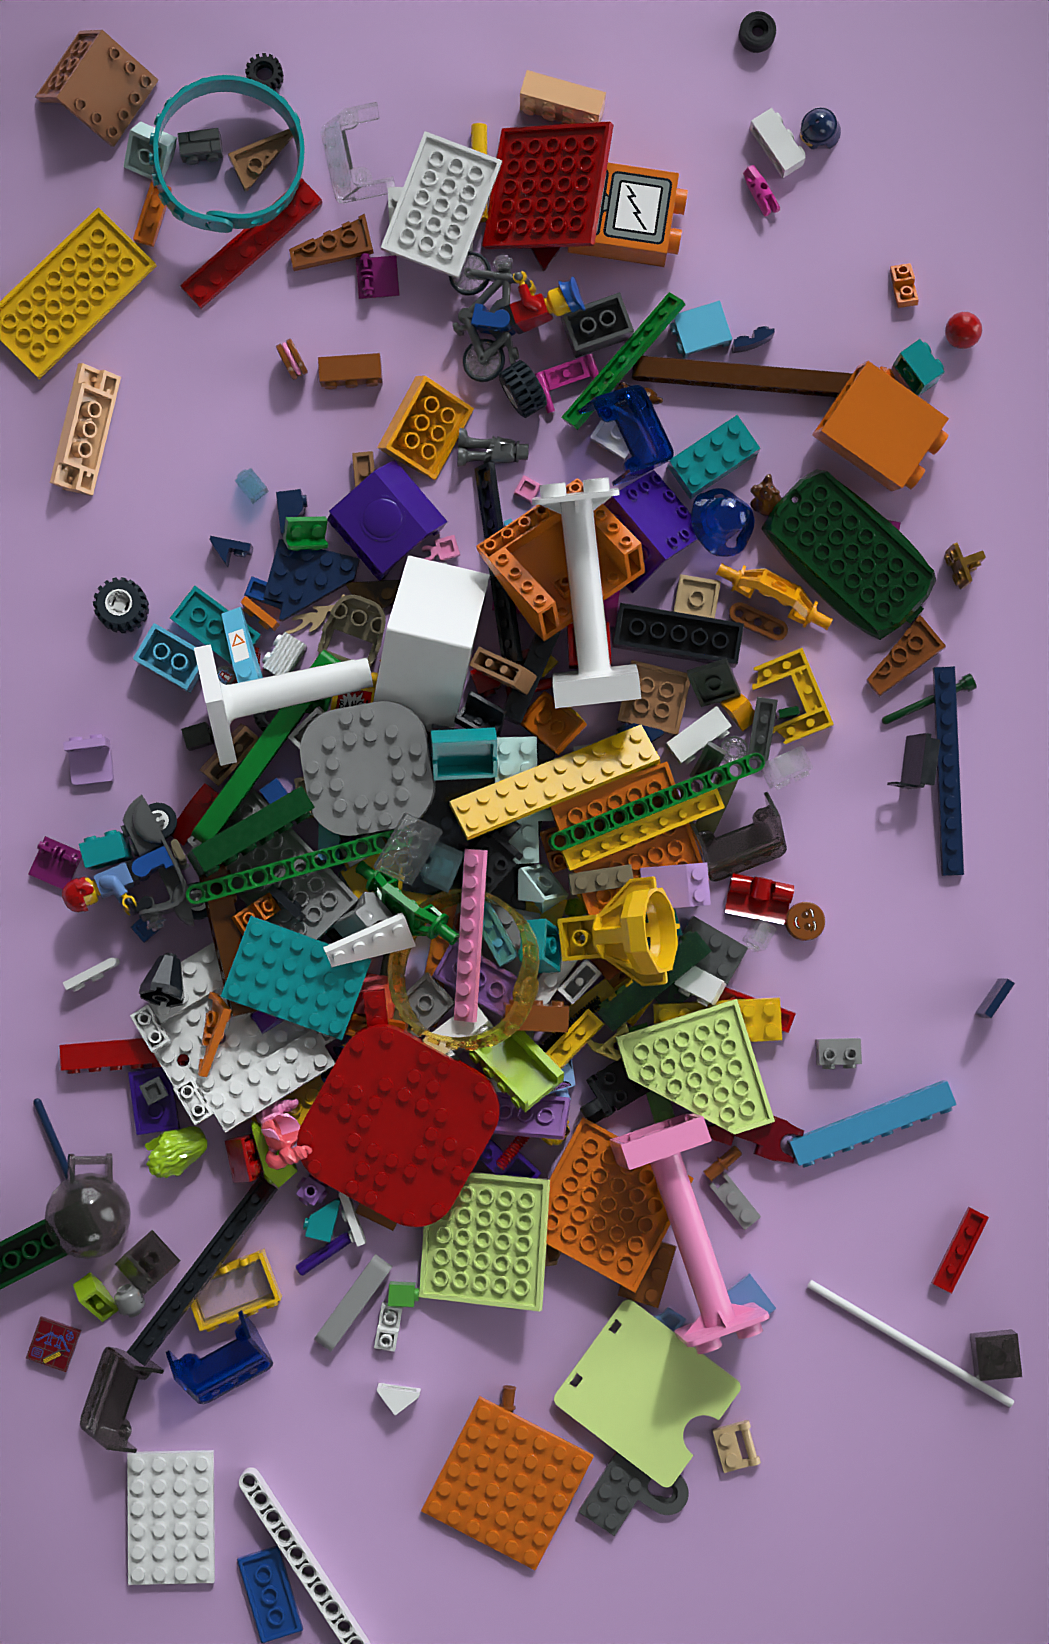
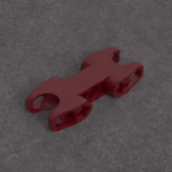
M774 1115L775 1122L738 1134H733L716 1124L706 1125L710 1137L715 1141L731 1146L734 1136L756 1143L753 1154L772 1161H783L794 1164L795 1158L782 1151L780 1147L781 1139L787 1134L803 1136L805 1131L792 1125L787 1120Z

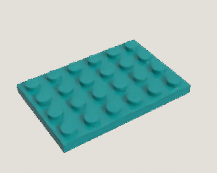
M250 916L220 997L342 1040L372 959L367 958L331 967L323 948L330 944Z

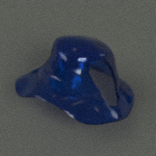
M715 488L700 493L693 502L691 512L692 527L696 537L708 552L715 556L729 557L739 554L744 550L755 525L753 511L745 501L727 489ZM718 494L724 495V497H719V498L714 497V496H716V495H718ZM741 530L736 538V546L734 548L727 547L726 543Z

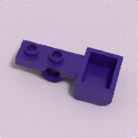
M491 1139L479 1158L496 1175L537 1178L541 1174V1171L520 1151L513 1157L511 1163L506 1165L507 1168L505 1170L500 1169L496 1164V1160L504 1152Z

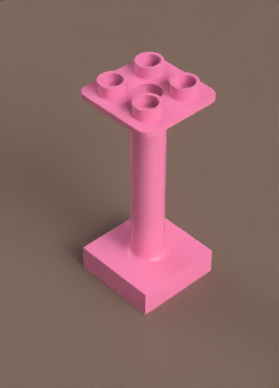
M687 1112L610 1139L609 1142L618 1165L631 1170L648 1163L651 1164L701 1313L695 1322L682 1326L674 1332L676 1337L687 1347H695L697 1354H704L722 1346L720 1337L736 1332L738 1339H745L763 1331L761 1322L770 1317L768 1311L753 1302L737 1305L732 1304L680 1153L712 1140L704 1117Z

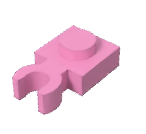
M455 535L434 540L436 545L434 547L430 545L422 547V552H431V556L425 558L433 561L437 556H439L440 562L460 556Z

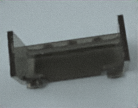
M768 792L764 793L766 807L756 810L752 816V824L716 838L712 831L698 832L694 822H689L703 863L707 862L708 877L711 881H721L731 877L732 873H741L785 854L787 846L781 817Z
M106 1347L102 1352L80 1417L81 1429L106 1450L136 1453L137 1448L128 1442L132 1427L125 1417L138 1379L146 1380L151 1373L163 1374L164 1369L149 1360L146 1366H143L130 1356L127 1351L115 1347Z

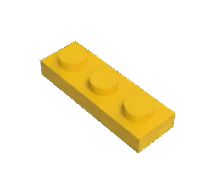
M587 1009L568 1029V1033L565 1032L546 1054L562 1069L602 1028L604 1023L590 1009Z

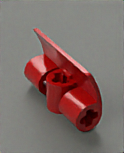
M732 873L725 913L786 925V914L793 899L794 885L776 882L763 877H750Z

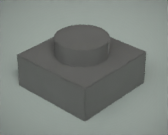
M160 1076L139 1086L148 1105L169 1095Z

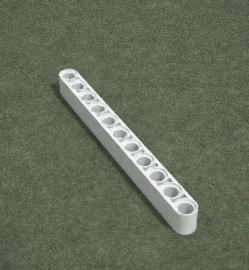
M255 1468L245 1469L239 1479L241 1490L342 1644H351V1641L359 1640L362 1644H371L259 1471ZM247 1475L252 1476L255 1479V1483H246L244 1477ZM264 1494L267 1501H258L256 1495ZM268 1513H277L279 1519L271 1520ZM287 1530L291 1536L283 1538L280 1535V1531ZM292 1549H300L302 1551V1555L294 1556L292 1554ZM307 1566L312 1567L314 1573L308 1575L304 1572L303 1568ZM317 1585H323L326 1588V1591L320 1593L316 1590L315 1587ZM334 1603L338 1606V1609L331 1611L327 1605ZM342 1621L348 1622L350 1627L343 1629L339 1623Z

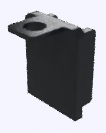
M930 733L906 736L901 782H887V785L902 789L924 788L925 785H934L940 740L931 738L932 734Z

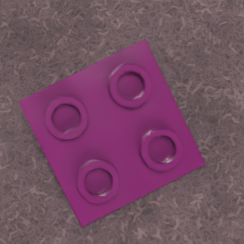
M365 253L361 255V258H356L359 299L400 296L396 255L369 257V254Z
M45 836L43 842L40 841L37 846L39 851L28 875L63 889L73 878L82 857L81 851Z

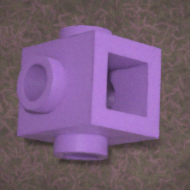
M310 1174L307 1178L302 1177L296 1186L299 1189L296 1194L300 1196L299 1201L307 1206L312 1204L314 1206L317 1202L322 1203L328 1194L325 1191L328 1185ZM309 1187L314 1188L315 1193L313 1195L307 1192Z

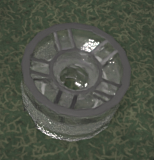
M737 736L726 738L720 745L722 749L727 751L722 760L724 764L747 756L749 753L746 741ZM731 748H737L736 755L730 754Z

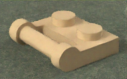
M749 1420L712 1429L724 1473L748 1466H756L761 1463L760 1457L756 1455L749 1429L751 1428ZM736 1431L742 1432L748 1458L742 1459L735 1434Z

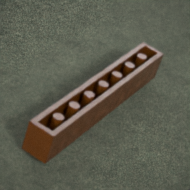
M221 864V869L207 878L204 874L199 877V881L202 883L231 875V872ZM213 883L210 891L214 895H219L222 893L223 887L220 883ZM236 894L204 902L223 987L243 937L231 919L232 916L239 912L236 911L234 903H237ZM226 999L227 1005L231 1008V1017L259 1011Z

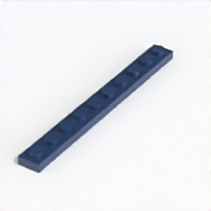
M955 666L934 667L936 739L940 740L937 780L942 876L964 875Z

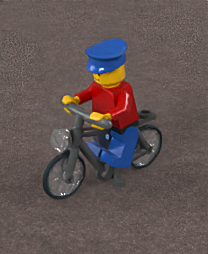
M469 252L459 279L449 276L453 289L462 295L470 296L483 291L489 281L493 283L469 308H463L459 311L458 319L464 325L460 326L457 322L453 323V330L459 336H463L464 331H467L472 342L466 348L463 355V367L466 374L478 382H488L495 379L504 368L505 355L503 348L505 346L508 349L511 365L516 363L515 360L519 359L518 349L513 347L511 336L516 333L519 335L553 320L552 313L555 316H561L571 311L572 313L578 310L585 311L586 309L574 276L566 282L558 281L559 287L549 290L545 298L542 293L535 295L536 287L533 281L527 278L524 271H521V273H511L513 259L509 258L508 255L496 257V260L493 261V266L497 272L491 271L490 264L483 255ZM511 284H519L518 291L521 300L510 304ZM502 286V298L497 300L488 310L484 304ZM477 330L483 334H492L496 340L480 339Z

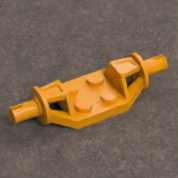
M721 563L716 575L732 582V592L735 590L751 598L754 590L757 589L762 595L766 597L771 596L784 606H791L792 608L787 617L803 624V628L808 623L810 624V622L825 630H828L833 618L818 612L816 608L818 602L815 601L812 604L801 586L767 569L745 570L746 566L743 565L742 569L737 571Z

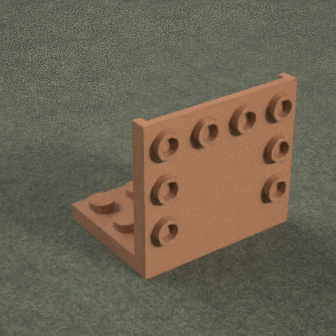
M83 30L78 32L35 98L41 103H61L106 143L114 147L158 82V79L105 31Z

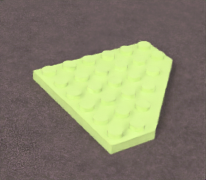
M737 999L615 1037L627 1078L697 1115L703 1116L704 1119L733 1134L775 1122Z

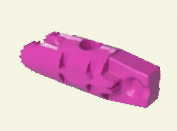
M754 165L747 167L743 175L748 189L763 215L768 216L771 210L773 213L779 212L780 206L764 177Z

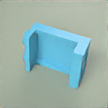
M720 300L678 313L669 324L672 335L676 334L678 340L676 342L677 351L679 354L682 353L684 359L688 358L690 354L715 346H729L732 342V336Z

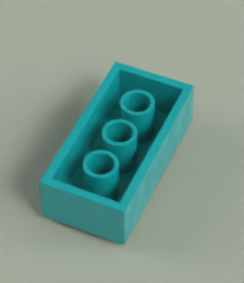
M736 415L668 461L667 467L689 499H692L758 455L761 448L739 416Z

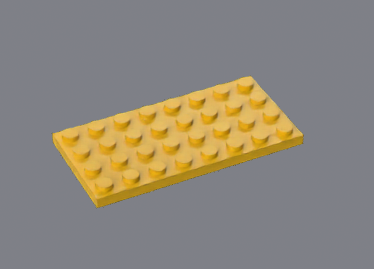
M98 207L0 301V341L40 380L157 265Z

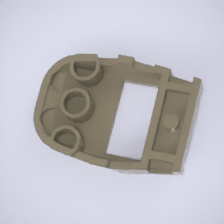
M346 595L335 603L327 622L324 623L317 651L320 654L325 650L341 662L351 660L327 650L336 629L373 644L367 658L371 668L381 647L386 624L385 613L372 600L358 595Z

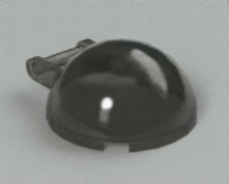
M106 1153L105 1156H75L74 1154H68V1179L63 1181L52 1192L46 1205V1229L51 1240L64 1253L84 1259L101 1257L114 1250L124 1239L130 1225V1203L124 1190L113 1180L112 1153ZM105 1164V1175L95 1173L75 1175V1165Z

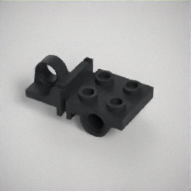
M517 821L489 831L488 834L491 837L488 839L484 835L473 848L476 850H488L485 893L488 896L503 881L512 868L515 867L516 863L513 859L517 858L520 861L523 857V854L508 842L522 826ZM464 859L457 866V868L462 873L464 867Z
M622 1058L586 1080L596 1098L583 1105L580 1111L587 1120L597 1123L612 1115L616 1109L617 1111L652 1090L627 1078Z

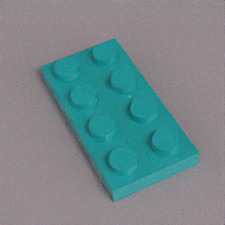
M194 585L170 619L204 645L211 644L212 651L232 665L221 615L229 610ZM247 624L254 646L262 635Z

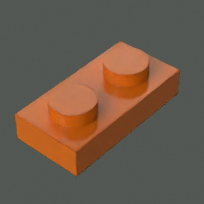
M245 596L240 603L244 606L242 610L251 618L253 615L259 618L260 621L258 623L267 631L269 628L276 631L280 626L274 618Z

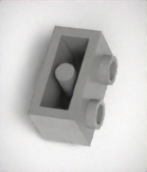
M861 1038L816 1039L817 1065H822V1069H835V1065H843V1068L847 1069L856 1068V1064H862Z

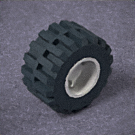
M522 360L517 361L498 373L500 384L507 398L522 417L527 418L547 405L546 395L541 384L530 367Z
M117 577L112 578V582L106 580L104 582L106 585L104 587L100 585L97 588L99 593L94 594L96 601H93V606L98 619L106 628H110L116 633L117 631L126 633V630L133 632L136 626L140 628L142 626L140 624L141 621L145 622L147 619L145 615L149 614L147 607L149 602L143 590L131 579L128 581L124 577H121V580H118Z

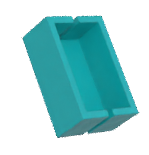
M495 728L431 731L434 781L498 777L497 736Z

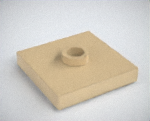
M680 574L674 612L715 618L721 581Z

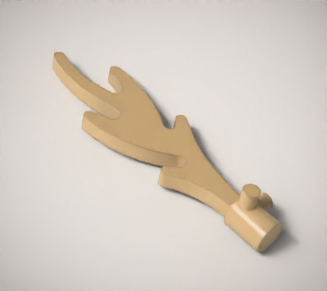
M334 605L313 606V609L318 610L317 613L310 612L293 617V621L302 619L303 622L298 627L285 632L288 634L295 633L306 627L309 623H313L309 631L316 630L324 622L327 613L331 612Z

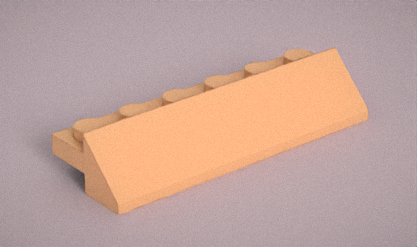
M78 363L50 478L51 484L62 487L63 490L93 496L121 380L120 376L106 370H98L84 363Z

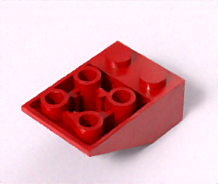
M252 1134L225 1140L233 1183L251 1182L261 1175L260 1171H263L261 1159H257L256 1150L258 1149Z

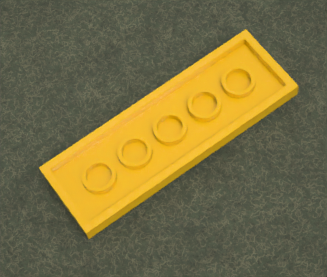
M780 997L737 999L750 1042L782 1040ZM718 1000L716 1005L730 1000ZM697 1001L653 1004L654 1024L699 1011L712 1005L709 1004L706 1007Z

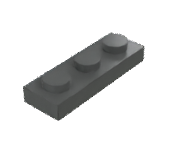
M757 697L748 755L759 753L763 756L765 762H768L778 700Z

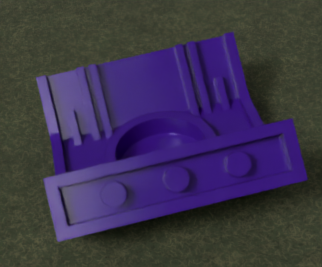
M395 459L373 471L329 510L330 515L327 518L331 526L379 581L385 579L395 564L422 540L431 534L435 536L440 533L448 522Z

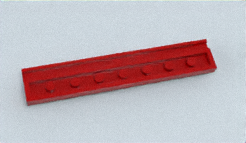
M301 178L292 201L284 211L263 225L243 229L180 285L181 288L202 309L322 203V199Z

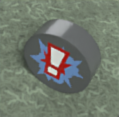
M221 666L217 669V675L221 683L225 685L234 684L236 675L232 668Z

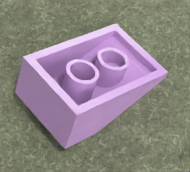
M707 862L639 868L640 878L651 876L656 878L657 888L663 887L673 908L711 905Z

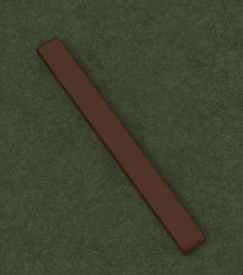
M641 356L633 365L632 379L643 382L837 398L853 373Z

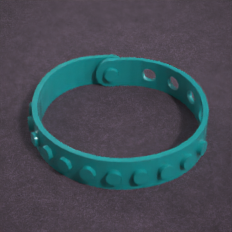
M217 75L201 78L189 85H185L178 93L170 97L164 104L161 114L158 113L155 118V133L151 132L149 145L153 146V153H149V166H153L154 173H151L153 185L158 188L160 193L158 196L162 204L166 205L172 212V215L179 221L202 230L229 233L233 229H249L273 220L292 201L299 187L304 166L305 145L303 132L297 113L293 111L284 97L267 85L234 75ZM233 92L253 97L273 108L288 125L297 149V174L288 191L273 205L247 214L208 211L205 215L194 212L181 204L172 195L164 181L159 164L158 147L161 134L167 122L183 105L195 98L210 93Z

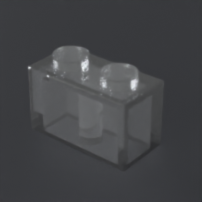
M756 918L751 923L742 941L746 943L745 946L755 953L765 951L777 928L760 918Z

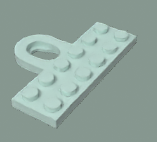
M536 736L497 737L498 777H494L495 783L537 766ZM543 809L516 820L522 826L508 841L523 854L520 861L517 858L513 859L516 864L539 863L538 821H554L550 809Z

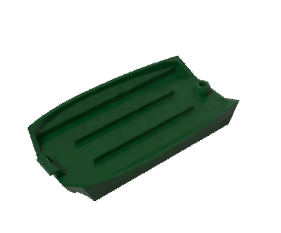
M816 469L802 477L774 506L761 528L782 557L829 606L851 624L879 640L901 627L906 621L910 624L924 610L921 605L929 597L936 582L934 570L928 565L915 546L878 511L825 470ZM792 498H795L797 502H792Z

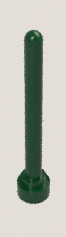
M970 673L962 676V679L956 684V693L962 690L969 692L977 688L976 682ZM934 694L884 716L882 723L889 724L933 704Z

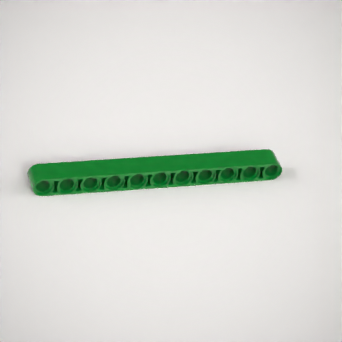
M323 650L310 668L341 661ZM314 701L284 707L278 711L191 833L192 837L204 843L222 831Z
M759 753L749 754L555 832L549 837V846L554 851L568 849L763 769L765 760ZM750 758H754L757 761L755 769L749 765ZM732 765L738 768V775L736 777L730 773ZM712 773H716L719 776L718 784L711 782L710 777ZM693 781H697L700 784L698 792H694L691 788ZM674 788L678 789L681 793L679 800H675L672 797V790ZM655 796L661 799L662 803L659 808L652 804V799ZM635 804L640 805L642 808V813L639 816L633 813V806ZM615 812H619L623 816L620 824L613 820ZM595 820H600L603 823L602 831L599 832L594 829L593 824ZM576 828L583 830L584 836L582 839L575 838L574 830ZM557 835L564 839L562 847H557L554 844V838Z
M400 827L198 883L187 889L186 898L192 904H200L401 848L410 844L413 838L412 833L408 828ZM399 831L407 834L408 839L405 843H400L397 840V833ZM378 837H384L387 840L386 848L381 849L377 846L376 841ZM362 842L367 846L365 854L357 853L356 845ZM338 848L346 851L347 856L344 860L336 858L335 852ZM317 854H323L326 857V863L323 866L315 863L314 858ZM296 860H303L306 867L304 871L299 872L295 870L294 862ZM280 865L284 867L285 874L283 877L278 878L273 874L275 866ZM256 871L262 872L264 874V881L255 883L252 879L253 873ZM234 877L243 879L244 885L242 888L235 889L232 887L231 881ZM213 883H220L222 885L223 891L221 894L214 895L211 893L210 887ZM194 888L202 892V897L198 901H194L189 897L190 891Z

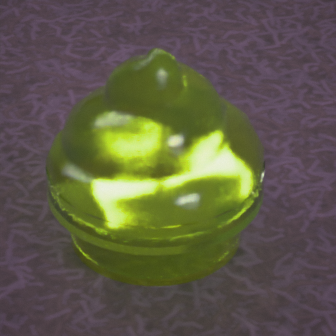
M574 898L567 901L565 914L569 915V917L583 916L587 913L584 903L580 899Z

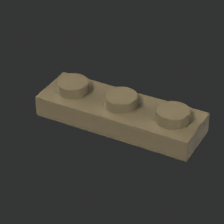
M631 864L568 874L571 895L620 888L629 879H633Z

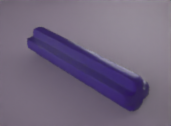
M342 1233L295 1266L297 1272L301 1276L305 1275L351 1243L349 1233Z

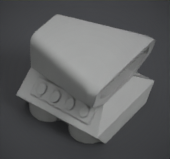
M364 892L357 904L347 914L340 917L333 927L345 938L394 915L375 893Z

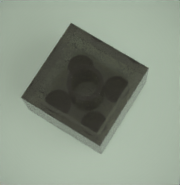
M1012 1329L970 1333L974 1376L979 1381L1022 1377L1018 1333Z

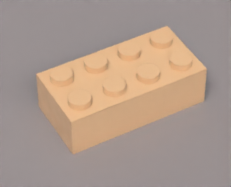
M527 70L520 91V110L527 115L536 114L548 121L557 120L563 124L601 122L605 109L606 92Z

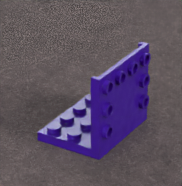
M655 470L619 490L620 495L612 496L604 503L614 516L642 544L645 573L626 585L632 593L637 591L665 561L707 533Z

